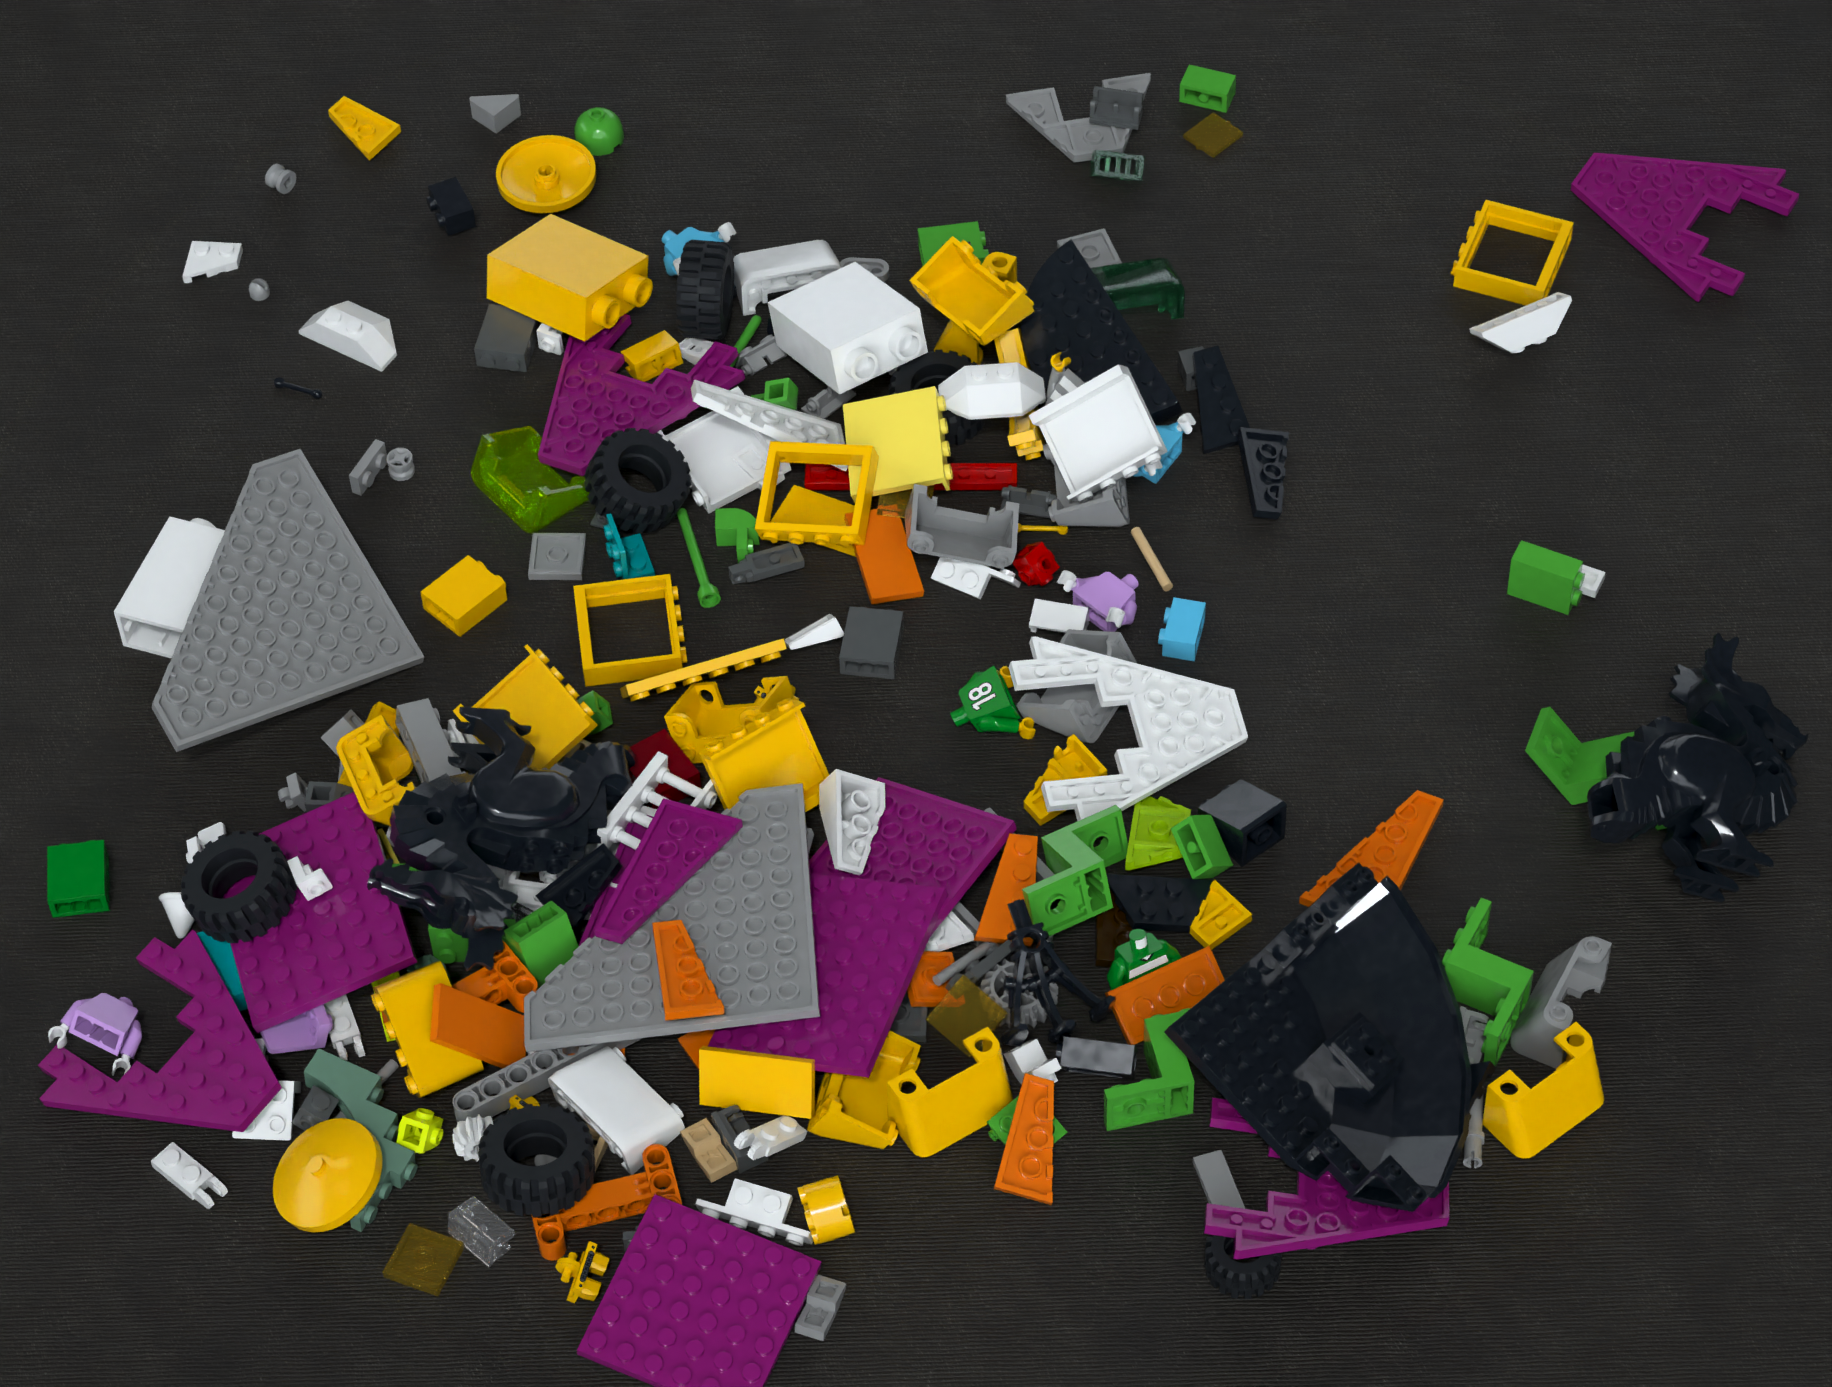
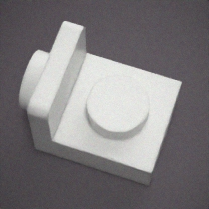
M541 323L536 330L539 348L546 352L561 355L564 351L561 336L563 332Z
M298 856L287 861L298 888L308 901L333 888L332 883L322 869L313 872L309 864L303 865Z

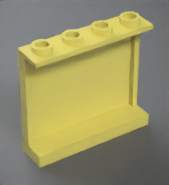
M935 386L843 404L846 444L871 445L879 456L872 497L913 489L914 484L930 486L943 483L946 491L950 490L949 480L953 479L951 464L947 463V457L951 456L949 442L945 441V434H948L949 430L947 420L943 418L942 412L946 411V402L943 395L939 396ZM848 465L850 494L855 503L861 466Z

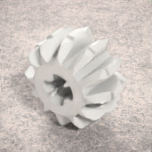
M478 1114L475 1118L467 1116L466 1121L457 1122V1127L453 1129L452 1134L457 1156H463L465 1161L475 1159L478 1162L479 1141L488 1125H493L494 1120H492L491 1116L482 1118Z

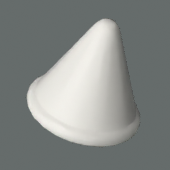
M181 892L161 894L159 900L163 904L176 936L180 939L185 938L195 920L186 909L181 898Z

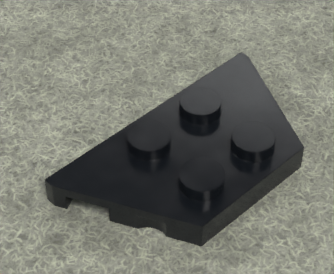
M1107 874L1109 888L1115 896L1114 902L1124 912L1125 919L1132 929L1189 932L1190 926L1195 916L1198 915L1202 901L1206 899L1210 891V885L1213 880Z

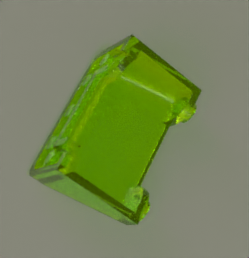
M531 426L484 434L481 437L471 468L472 480L482 492L526 533L541 530L588 500L587 496L590 492L585 490L584 482L586 479L584 476H575L570 481V484H568L549 465L539 462L538 451L542 437Z

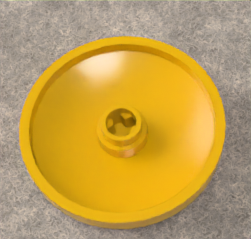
M557 135L528 138L512 146L500 158L496 168L497 186L502 197L518 209L532 213L562 211L581 202L593 189L596 182L595 161L590 151L573 139Z
M335 1118L320 1122L299 1135L283 1154L274 1175L273 1198L281 1216L294 1227L306 1232H325L351 1220L368 1203L379 1183L383 1160L381 1147L376 1137L362 1124L346 1118Z

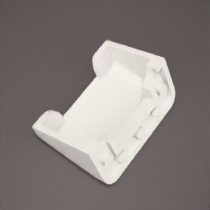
M813 240L739 253L734 256V285L736 286L743 316L756 314V305L761 301L767 303V294L797 289L840 269V263L830 245L824 240Z
M606 1046L556 1071L548 1078V1082L556 1101L563 1108H568L571 1112L575 1111L608 1143L610 1150L614 1154L616 1153L620 1158L623 1157L624 1162L621 1163L622 1166L633 1175L644 1166L642 1154L648 1146L660 1144L666 1147L680 1134L681 1130L685 1129L681 1119L684 1117V1114L674 1103L669 1105L625 1062V1056L617 1047L611 1049Z

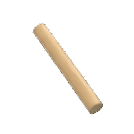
M1140 527L1133 528L1131 534L1164 591L1171 590L1173 584Z

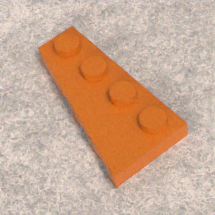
M1009 833L974 941L1004 943L1008 940L1007 935L1016 930L1007 904L1024 899L1022 889L1036 883L1038 836ZM1030 937L1023 938L1024 945L1031 946L1033 939Z
M682 920L652 923L665 1021L724 1014V1005L715 993V987L711 979L709 980L705 967L695 952V946Z
M1025 1073L994 1185L995 1190L1048 1205L1053 1203L1054 1081Z

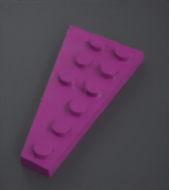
M663 798L594 929L595 936L623 944L743 827L742 819Z

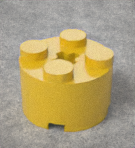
M838 1175L797 1188L815 1245L855 1233L851 1214Z

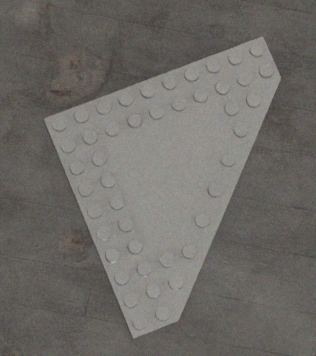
M301 449L252 464L222 540L215 552L209 571L202 583L196 602H194L185 628L181 633L172 659L155 695L152 710L176 752L413 667L424 661L423 653Z
M803 783L751 789L742 793L738 797L739 802L730 810L726 808L721 814L742 819L743 827L623 944L596 936L592 939L590 937L587 938L573 952L574 956L567 963L557 966L544 979L545 983L536 993L532 990L524 997V1045L526 1052L820 1017ZM682 920L695 946V952L698 958L701 959L705 972L715 987V993L724 1005V1014L665 1021L652 923Z

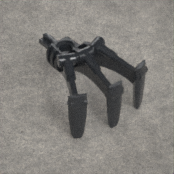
M1024 899L1007 904L1016 930L1007 935V938L1012 940V943L1009 945L1010 951H1015L1016 953L1010 957L1011 961L1015 963L1013 977L1005 976L1003 990L1009 991L1010 1030H1004V1033H1001L1000 1041L1009 1046H1021L1028 1036L1029 1029L1027 1025L1020 1023L1021 993H1024L1025 990L1029 992L1035 991L1041 1007L1045 1008L1054 1027L1049 1029L1047 1040L1054 1044L1063 1041L1064 1036L1071 1037L1077 1022L1073 1019L1062 1020L1049 990V983L1055 984L1057 981L1071 993H1076L1092 1007L1089 1011L1090 1021L1100 1022L1112 1011L1111 1008L1116 1001V996L1110 995L1100 1000L1070 972L1068 966L1054 952L1055 946L1053 942L1046 941L1049 938L1048 931L1042 930L1044 923L1032 924ZM1023 938H1032L1036 943V949L1027 948L1024 945ZM1041 958L1044 961V963L1049 967V969L1045 973L1043 970ZM1026 959L1029 961V969L1032 977L1023 978Z

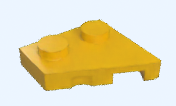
M1054 758L1049 760L1048 768L1043 776H1039L1035 782V788L1028 793L1024 800V809L1040 826L1066 811L1047 812L1041 790L1042 783L1045 781L1073 779Z
M1214 880L1210 885V891L1206 899L1202 901L1198 915L1195 916L1190 926V934L1203 947L1210 946L1212 950L1252 921V913Z

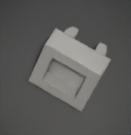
M295 772L286 777L288 787L280 789L278 796L281 802L285 801L288 809L298 805L305 812L308 784Z

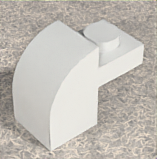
M1037 1039L1026 1041L1021 1046H1017L1004 1053L1013 1074L1021 1085L1025 1073L1054 1081V1083L1058 1081L1054 1072L1062 1068L1057 1058L1047 1060Z

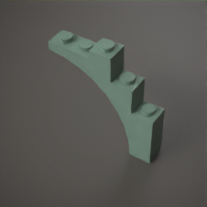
M318 1048L304 1070L305 1085L309 1088H312L314 1085L339 1099L336 1107L341 1110L347 1119L354 1120L367 1128L376 1137L381 1147L383 1161L379 1183L368 1203L350 1220L351 1228L362 1232L367 1223L371 1224L374 1221L378 1212L377 1206L382 1199L386 1200L392 1186L402 1189L406 1181H411L415 1176L418 1167L415 1161V1151L395 1143L399 1133L398 1114L378 1105L384 1093L381 1076Z

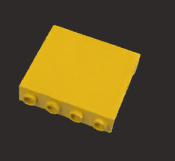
M526 644L524 647L530 655L471 708L504 709L510 712V718L518 724L531 726V732L522 736L536 749L530 767H536L537 769L546 767L550 769L594 730L598 724L591 717L595 714L594 711L584 701L580 704L576 700L580 696L569 683L564 686L561 682L564 676L557 668L553 666L550 669L547 666V663L550 661L540 649L534 651ZM460 704L453 710V712L461 720V722H468L459 713L460 707H464L462 704ZM474 736L475 739H476L480 744H485V743H483L481 740H479L476 736Z
M791 698L784 699L777 703V708L770 712H762L753 718V722L746 726L742 725L732 729L729 736L708 743L707 749L699 753L724 810L726 808L730 810L739 802L738 797L746 790L803 783L805 812L819 805V784L829 776V773L800 710L805 707L804 702Z

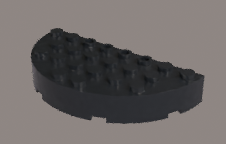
M1070 239L1046 260L1035 275L1027 292V296L1034 303L1032 307L1035 312L1021 321L1022 342L1026 357L1033 372L1043 378L1045 392L1047 393L1052 371L1051 357L1061 352V362L1066 357L1071 358V363L1064 367L1065 371L1070 369L1085 383L1118 364L1128 367L1155 424L1182 413L1179 401L1072 239Z

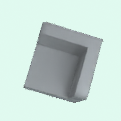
M350 709L321 736V739L338 756L336 746L340 738L365 723Z

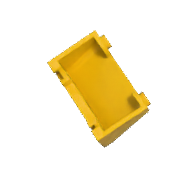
M381 714L340 738L337 742L336 750L363 812L369 819L391 827L390 817L393 805L400 803L406 790L412 791L416 787L413 782L408 783V787H403L398 783L399 780L410 774L414 765L405 745Z
M889 1030L869 1078L825 1072L815 1101V1116L809 1120L807 1131L820 1137L884 1149L888 1145L892 1146L899 1131L895 1129L896 1122L888 1120L887 1082L912 1068L914 1071L917 1070L920 1064V1058L917 1056L921 1045Z

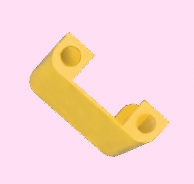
M952 236L909 281L922 298L977 342L985 346L1035 312L1032 307L1034 303L1025 295L1027 290L1019 282L1016 281L1014 284L1007 280L1002 282L998 279V274L991 267L987 266L984 268L980 265L981 261L972 253L974 249L965 240L960 242Z
M993 252L983 261L982 266L984 268L987 266L991 267L998 274V279L1002 282L1007 280L1014 284L1017 281L1016 256L1002 252ZM949 320L934 348V352L935 350H943L946 353L954 351L959 356L965 355L969 357L971 363L976 362L980 365L983 361V350L979 347V342Z
M788 676L763 678L761 682L766 697L761 703L724 705L716 681L692 683L664 716L671 737L693 764L703 763L699 753L707 749L708 743L717 739H724L730 735L732 729L742 725L746 726L754 721L753 718L762 712H770L777 708V703L784 699H792L793 691ZM701 690L709 691L713 696V701L705 700L701 695Z
M436 961L373 987L375 994L371 995L376 1011H383L387 1016L388 1022L384 1023L390 1040L395 1038L399 1049L395 1053L401 1067L407 1066L408 1076L404 1077L407 1089L410 1094H416L419 1098L484 1070L481 1060L430 1041L434 985L442 983L452 987L441 961Z
M1577 1022L1554 1037V1042L1567 1053L1566 1061L1559 1065L1554 1073L1532 1089L1511 1070H1508L1487 1086L1483 1126L1512 1154L1519 1158L1526 1159L1535 1156L1599 1109L1604 1103V1094L1592 1037ZM1505 1083H1511L1517 1087L1518 1091L1513 1095H1507L1501 1091L1500 1087Z
M989 1027L963 1040L964 1046L977 1063L928 1090L913 1068L887 1082L888 1120L896 1122L895 1129L899 1131V1135L915 1155L929 1157L986 1126L988 1120L1014 1100L1000 1043ZM979 1040H983V1052L975 1048V1044ZM908 1081L916 1085V1090L913 1093L905 1094L900 1091L899 1086L903 1082Z

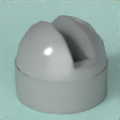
M261 278L254 279L249 285L250 297L256 301L268 298L270 290L267 282Z

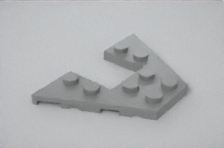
M1145 73L1102 80V87L1143 93L1144 100L1151 82V74ZM1054 87L1006 94V104L1074 163L1123 155L1132 129L1089 123L1090 117L1064 121Z

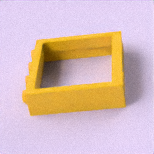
M1485 200L1481 211H1476L1475 225H1470L1468 229L1467 243L1461 244L1458 255L1459 261L1454 260L1451 275L1454 276L1453 286L1525 306L1548 297L1572 240L1574 222ZM1488 225L1554 241L1536 286L1469 269Z
M770 441L755 530L761 540H770L772 543L789 541L792 544L798 545L804 542H814L821 546H827L830 543L841 544L849 547L850 544L864 545L879 459L874 447L871 445ZM780 462L861 466L852 525L836 526L770 522Z
M670 574L573 586L585 687L647 679L683 668L682 663H687L686 647H680L679 643L685 642L683 625L677 626V621H682L680 605H674V600H679L677 586H672ZM665 598L672 654L594 664L587 608Z

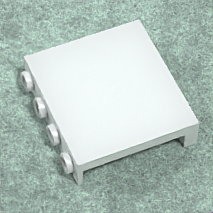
M1118 364L1029 415L1032 424L1039 426L1071 493L1067 496L1068 500L1084 503L1094 497L1093 493L1100 489L1104 491L1106 488L1115 486V481L1123 476L1124 478H1129L1139 472L1138 468L1145 464L1152 465L1162 459L1161 455L1168 452L1128 367Z
M738 386L730 390L744 395ZM711 411L667 435H664L661 430L657 432L663 435L662 438L667 442L669 440L675 444L674 448L677 451L680 450L684 455L683 461L688 463L690 469L691 486L689 488L693 491L692 496L699 507L703 505L708 514L759 487L758 482L764 479L766 463L752 450L744 454L740 459L758 475L754 479L734 462L731 456L751 442L765 456H768L770 441H776L772 437L715 411ZM754 461H761L763 467L760 470H754L752 468ZM780 462L779 472L782 471L785 474L791 471L790 463Z

